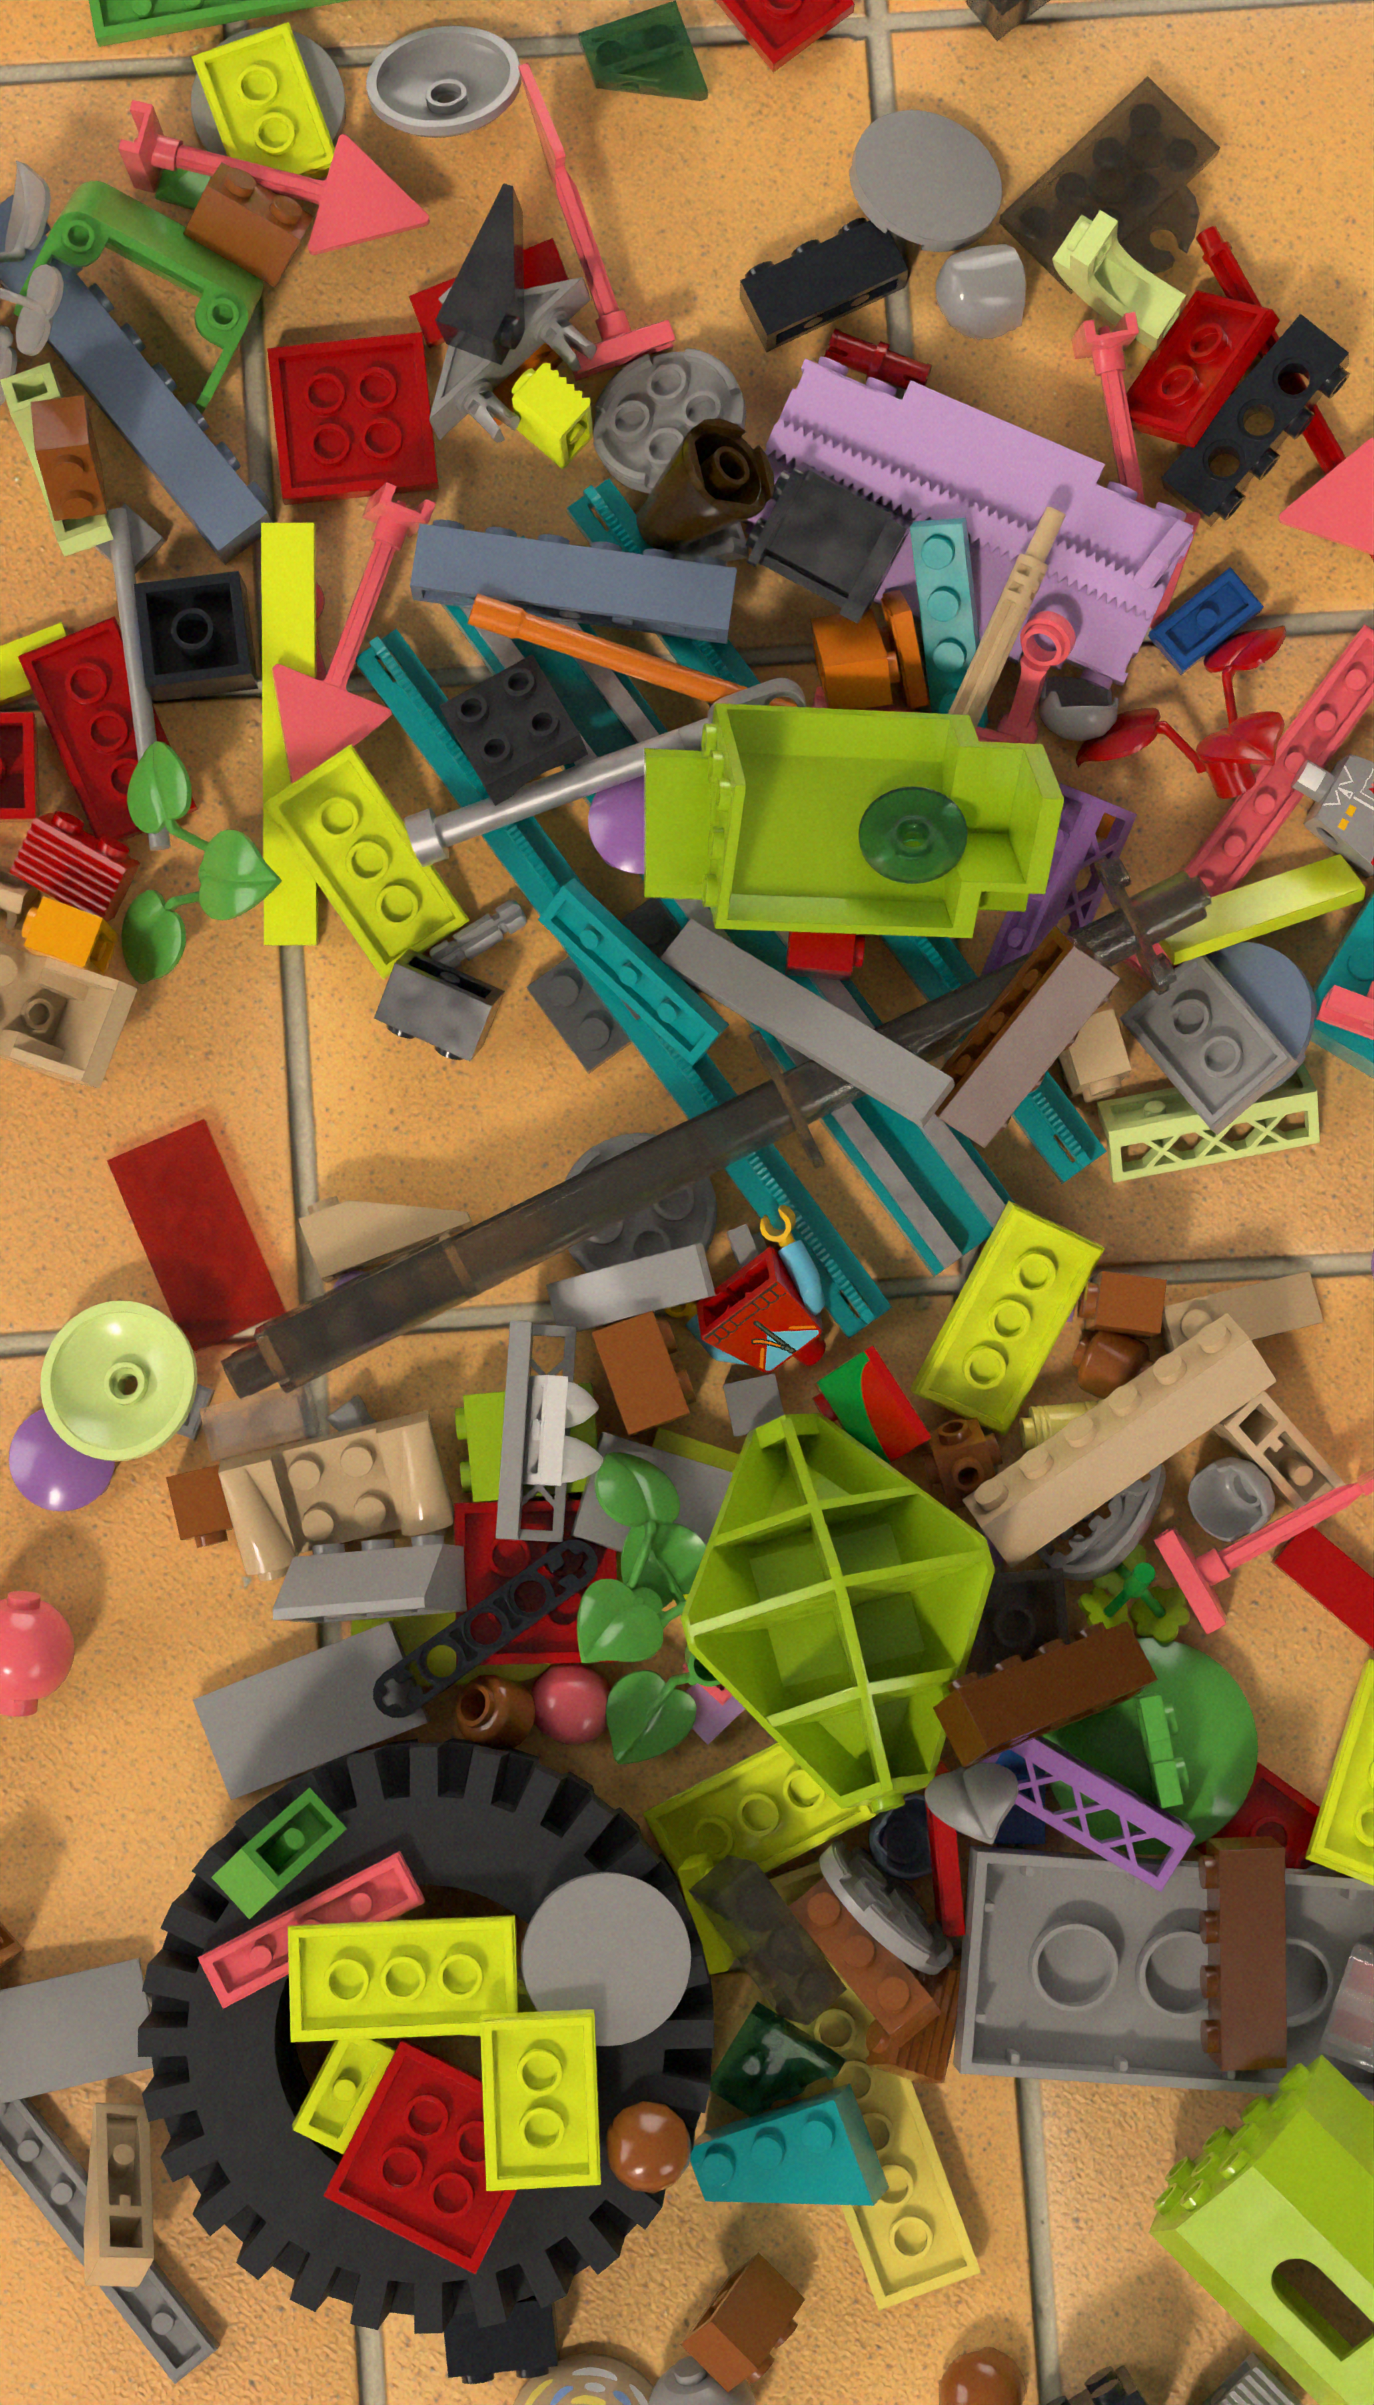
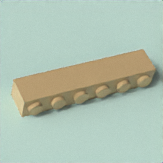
M1226 1313L1216 1321L1204 1326L1199 1333L1171 1353L1160 1357L1154 1365L1127 1384L1115 1389L1110 1396L1086 1413L1071 1420L1066 1427L1042 1444L1027 1451L1018 1461L1001 1473L983 1482L974 1492L962 1500L1012 1569L1276 1383L1277 1380L1251 1339L1233 1318Z

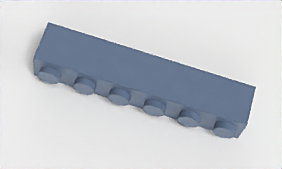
M443 519L434 520L433 525L419 523L410 582L413 600L472 608L475 597L479 593L520 607L527 613L541 618L727 644L737 568L727 567V562L722 559L702 556L697 557L695 562L674 559V554L659 549L644 550L643 555L622 552V548L619 545L609 542H593L590 547L570 545V541L567 538L552 534L539 535L538 540L517 537L515 531L502 527H488L485 529V533L464 530V525L461 523Z

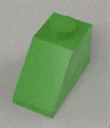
M309 1787L245 1844L211 1878L250 1919L346 1831L347 1828Z

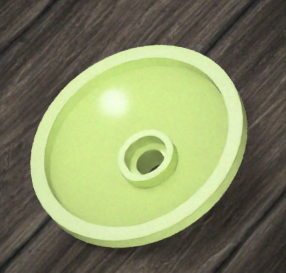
M109 1301L92 1306L80 1312L64 1325L46 1353L40 1380L41 1398L45 1413L60 1438L69 1446L85 1455L105 1461H128L146 1456L173 1438L191 1411L197 1390V1366L193 1349L184 1332L171 1318L148 1305L133 1301ZM131 1377H136L138 1381L137 1389L134 1393L127 1395L125 1383Z

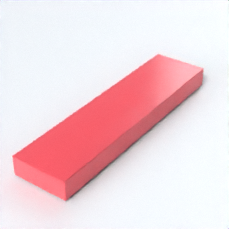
M398 1851L198 1957V1960L224 2009L289 1974V1925L390 1921L423 1904L425 1899L401 1852Z

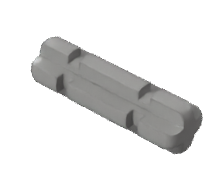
M508 900L495 909L496 914L490 916L488 913L454 934V940L450 943L445 940L433 947L430 951V957L457 969L462 966L461 960L467 958L470 961L503 940L504 933L509 932L513 934L524 927L527 923L526 915L515 900Z

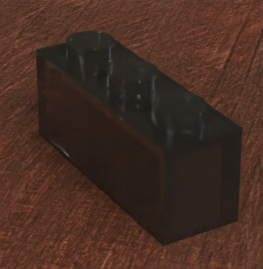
M727 1855L688 1890L779 2017L808 2026L847 1990L756 1861Z

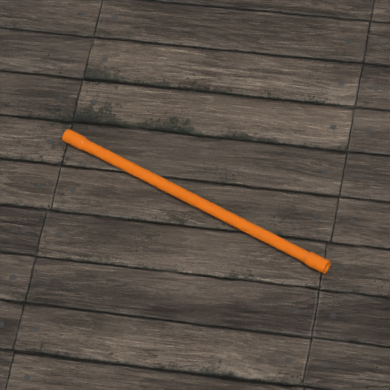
M479 593L475 597L467 623L511 639L519 638L711 704L720 698L748 688L527 613L520 607ZM775 698L768 706L796 707L797 704ZM1104 813L1095 833L1096 836L1106 839L1116 817Z

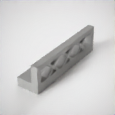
M510 1320L496 1539L563 1542L567 1483L555 1486V1499L544 1488L546 1485H534L535 1487L523 1497V1471L531 1367L539 1375H546L532 1359L533 1336L565 1338L564 1360L547 1375H557L563 1369V1376H568V1381L573 1383L577 1327L541 1325L528 1321ZM565 1428L566 1436H570V1428ZM538 1492L554 1507L553 1531L521 1529L522 1506Z

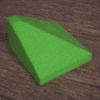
M180 168L176 172L164 169L155 198L195 210L206 185L212 177Z

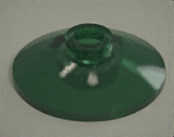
M911 786L891 790L874 800L862 816L858 835L862 855L877 873L896 882L918 884L938 879L958 864L966 849L968 831L963 813L950 798L933 789ZM908 841H918L922 845L907 847L904 844Z

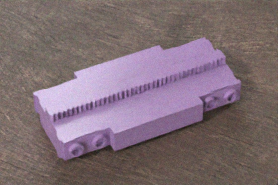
M820 356L818 363H815L805 358L801 367L803 375L796 389L792 388L781 416L774 425L766 443L765 453L774 472V483H776L784 469L791 473L794 467L803 462L912 522L966 518L980 641L1019 554L1026 553L1045 508L1051 507L1061 511L1066 516L1046 558L1045 564L1049 567L1007 660L1018 665L1023 654L1020 634L1030 617L1038 612L1051 611L1066 618L1072 625L1076 636L1075 646L1068 657L1062 663L1051 667L1061 670L1064 662L1082 669L1083 672L1080 679L1108 691L1112 683L1122 687L1128 675L1125 672L1131 658L1134 659L1137 655L1177 563L1181 564L1193 537L1152 589L1148 588L1146 591L1132 579L1178 519L1184 522L1187 514L1161 502L1157 503L1155 509L1136 502L1138 493L1116 482L1109 481L1107 488L1102 487L1097 483L1103 472L1104 463L910 380L904 397L901 400L894 397L897 389L883 381L868 377L866 384L846 377L849 369L834 360ZM770 499L758 515L742 521L747 524L745 530L747 535H750L760 517L768 520L776 501ZM1184 522V523L1187 524L1190 528L1193 529V525ZM909 532L873 602L882 606V594L900 589L912 611L913 619L921 622L911 534ZM1034 634L1036 643L1042 649L1056 651V645L1050 637L1044 634Z

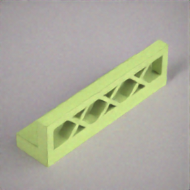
M1304 1063L1287 1081L1274 1090L1262 1095L1218 1135L1208 1127L1176 1087L1097 1102L1099 1122L1107 1140L1109 1170L1113 1183L1320 1143L1317 1089ZM1304 1111V1128L1283 1132L1275 1127L1285 1115ZM1247 1122L1255 1127L1242 1140L1231 1142L1223 1137L1235 1124ZM1195 1132L1203 1137L1191 1150L1178 1151L1171 1147L1184 1134ZM1143 1142L1151 1147L1142 1159L1122 1163V1146Z

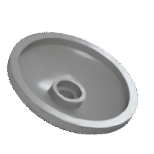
M467 26L428 28L395 41L376 57L367 74V95L376 115L385 123L400 131L428 138L463 135L488 125L513 103L521 87L522 79L518 69L520 62L514 49L505 40L491 32Z

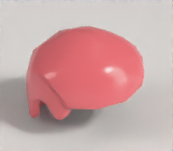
M565 1663L549 1666L534 1681L530 1693L533 1696L536 1708L534 1724L542 1733L554 1741L566 1745H579L597 1740L608 1728L606 1704L611 1690L610 1683L597 1671L583 1664Z

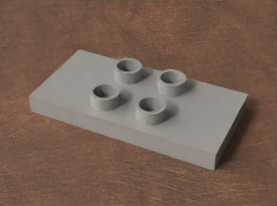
M970 1845L964 1918L966 1935H963L953 2065L960 2074L1274 2094L1280 2089L1278 2087L1280 2080L1292 2067L1298 2063H1302L1307 2067L1322 2054L1368 2101H1374V2044L1373 2048L1330 2032L1356 1954L1374 1961V1886L1340 1872L1285 1868L1287 2068L1221 2071L1209 2057V2053L1205 2054L1203 2052L1200 2037L1201 2021L1208 2019V1999L1203 1998L1200 1988L1201 1965H1208V1944L1202 1943L1199 1931L1200 1911L1207 1910V1889H1202L1200 1885L1199 1862L1180 1861L1162 1892L1098 1854ZM1136 1857L1137 1863L1156 1873L1164 1860Z

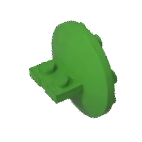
M1136 1638L1158 1680L1131 1700L1047 1733L1043 1737L1187 1823L1196 1836L1189 1846L1191 1848L1221 1830L1233 1818L1248 1795L1253 1782L1258 1757V1738L1254 1717L1239 1685L1210 1656L1196 1648L1176 1641L1161 1643L1155 1638ZM1061 1780L1049 1783L1051 1791L1062 1809L1076 1807L1071 1786ZM1080 1792L1083 1805L1096 1802ZM1104 1809L1085 1814L1089 1833L1097 1839L1103 1840L1123 1835L1119 1816L1111 1810ZM1079 1816L1071 1817L1070 1819L1081 1828ZM1127 1821L1130 1833L1142 1830ZM1155 1837L1132 1843L1134 1853L1141 1855L1168 1854L1171 1849L1170 1846ZM1125 1844L1112 1847L1127 1852Z

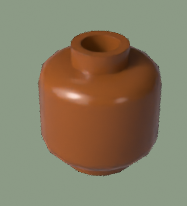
M1104 1330L1097 1332L1093 1339L1084 1336L1078 1344L1072 1359V1365L1079 1368L1077 1374L1079 1387L1083 1391L1103 1400L1110 1396L1115 1389L1127 1384L1155 1364L1154 1361L1150 1360L1147 1344L1126 1334Z
M494 1674L480 1675L470 1680L461 1691L456 1704L455 1716L458 1728L465 1738L496 1750H508L520 1745L529 1735L534 1724L536 1708L533 1696L525 1686Z

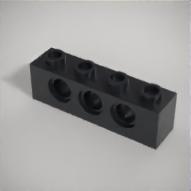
M1300 314L1223 404L1195 447L1188 446L1161 477L1163 488L1192 512H1198L1201 516L1200 518L1210 527L1219 517L1227 521L1243 503L1246 496L1241 491L1255 476L1257 479L1262 480L1275 466L1280 458L1276 450L1288 436H1291L1294 440L1297 439L1310 425L1315 417V414L1310 411L1323 395L1331 399L1347 381L1350 373L1345 369L1349 366V352ZM1290 373H1300L1309 381L1308 387L1302 393L1296 395L1285 393L1280 388L1279 383L1284 376ZM1258 413L1266 414L1274 421L1273 428L1267 434L1261 436L1250 434L1244 427L1248 418ZM1221 454H1230L1236 457L1240 464L1232 475L1221 477L1214 474L1210 469L1214 458Z

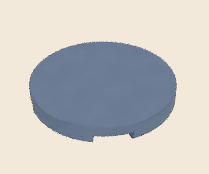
M1241 942L1206 955L1299 1063L1266 1092L1268 1093L1287 1081L1306 1058L1304 1053L1312 1036L1314 1018L1317 1017V1005L1308 979L1290 959L1266 945Z

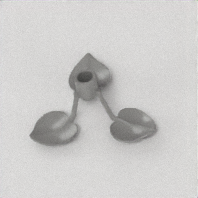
M16 161L17 170L13 204L6 234L5 252H0V263L21 262L25 257L26 249L33 250L37 247L43 235L50 210L51 195L47 183L27 164ZM45 264L35 268L30 277L26 296L0 288V299L23 306L16 326V344L19 351L29 356L37 355L49 338L53 325V316L60 305L64 288L62 275L56 267ZM0 325V380L15 375L17 368V353L11 347L13 334L4 325ZM0 382V406H1L6 399H5V395H4V392H3V388H2V385H1V382Z
M978 1762V1764L968 1769L959 1767L949 1773L940 1774L933 1778L925 1790V1799L930 1811L944 1823L956 1829V1833L968 1835L991 1845L997 1836L1002 1821L1017 1799L1019 1787L1017 1778L1010 1769L995 1763Z

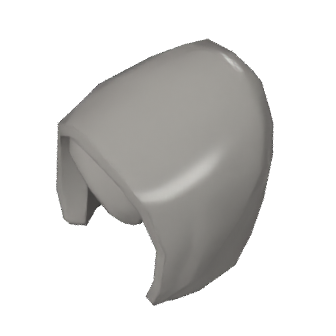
M1007 244L977 246L954 253L945 261L936 280V299L940 311L950 326L960 334L977 340L993 339L1022 326L1026 297V276L1024 265L1015 248Z

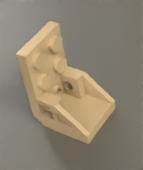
M0 942V1058L59 1080L100 1089L138 988L49 957L31 955Z

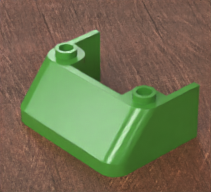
M89 181L81 184L73 192L53 225L19 294L26 296L32 272L40 265H50L53 258L71 267H86L93 264L100 257L104 247L200 298L194 314L196 328L204 339L223 349L195 404V407L202 415L263 292V280L184 235L185 226L114 187L100 181ZM16 304L14 315L19 317L23 306Z

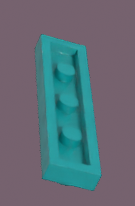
M966 518L914 521L910 526L931 713H949L980 643ZM987 705L977 725L978 727L986 728L989 723Z
M575 878L562 886L538 920L692 1066L707 1053L729 1026L720 1015Z

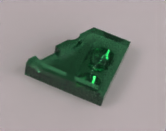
M675 0L578 33L579 44L595 88L695 101L708 99V89Z
M757 2001L713 2073L710 2091L746 2115L753 2117L771 2108L772 2104L777 2100H788L803 2093L808 2084L825 2076L828 2080L836 2077L847 2059Z

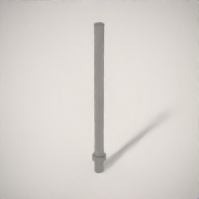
M115 508L108 510L106 516L114 538L110 540V549L139 762L146 749L154 741H157L152 699L145 687L134 590L136 577L127 510ZM166 826L157 834L148 833L150 850L158 851L171 848L170 836Z

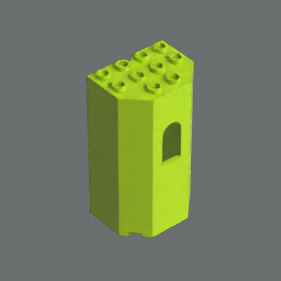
M1321 2054L1307 2067L1302 2063L1292 2067L1278 2084L1280 2089L1268 2099L1261 2094L1252 2100L1240 2115V2119L1244 2122L1239 2128L1234 2126L1230 2130L1225 2125L1221 2126L1204 2143L1202 2147L1204 2152L1193 2161L1186 2156L1172 2167L1165 2177L1169 2185L1154 2203L1153 2207L1157 2210L1149 2233L1319 2405H1374V2333L1353 2348L1275 2269L1278 2264L1288 2259H1303L1313 2263L1374 2323V2106Z

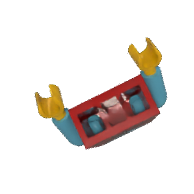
M781 1205L778 1208L780 1217L786 1224V1229L779 1230L774 1228L766 1214L760 1222L762 1235L770 1241L779 1243L781 1249L778 1252L773 1247H768L715 1288V1296L665 1309V1312L671 1317H685L688 1320L686 1324L687 1329L716 1361L751 1365L762 1372H773L792 1356L803 1365L812 1366L821 1359L825 1352L826 1343L819 1337L823 1331L820 1311L825 1305L820 1276L802 1240L795 1241L791 1233L796 1224V1217L793 1210L786 1205Z

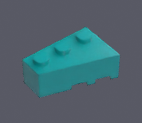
M850 2083L705 2131L694 2141V2148L690 2159L704 2200L709 2202L874 2206L889 2188Z

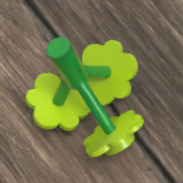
M1140 1543L1112 1572L1093 1579L1092 1583L1096 1588L1090 1594H1083L1078 1600V1605L1086 1615L1089 1627L1103 1622L1105 1627L1109 1629L1128 1621L1133 1630V1623L1127 1617L1128 1608L1125 1603L1130 1598L1140 1597L1141 1599L1137 1600L1131 1608V1616L1138 1623L1137 1632L1142 1638L1154 1636L1161 1643H1168L1176 1638L1179 1631L1178 1626H1184L1189 1622L1190 1613L1185 1608L1187 1599L1181 1588L1171 1587L1166 1591L1159 1586L1152 1587L1151 1589L1147 1588L1155 1578V1570L1152 1565L1144 1562L1146 1550ZM1107 1588L1111 1595L1108 1596L1102 1589Z

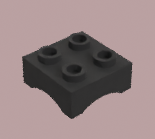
M533 654L439 705L449 727L495 806L512 797L517 790L540 774L565 764L574 763L588 755L577 728Z

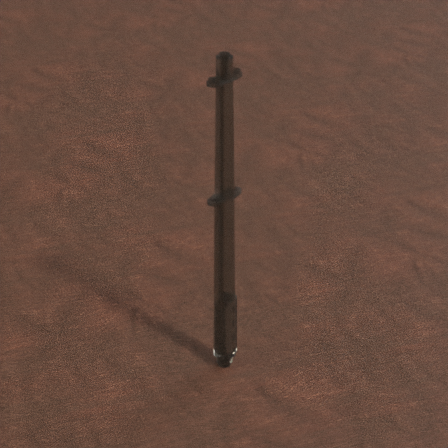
M1106 856L1095 860L1094 864L1097 874L1114 911L1068 933V935L1101 957L1109 967L1136 955L1154 991L1159 996L1170 991L1169 985L1177 981L1176 974L1163 952L1156 955L1152 946L1207 918L1205 907L1212 902L1205 884L1198 875L1190 878L1182 870L1129 897L1125 887L1131 885V880L1120 858L1115 856L1108 859ZM1034 951L873 1030L928 1063L960 1046ZM757 1030L748 1036L769 1079L768 1081L451 1237L449 1231H446L256 1327L254 1336L257 1341L231 1353V1356L221 1360L225 1374L240 1399L248 1395L251 1396L277 1382L282 1390L288 1394L794 1132L814 1169L825 1165L807 1125L867 1095V1093L812 1059L781 1073L763 1036Z

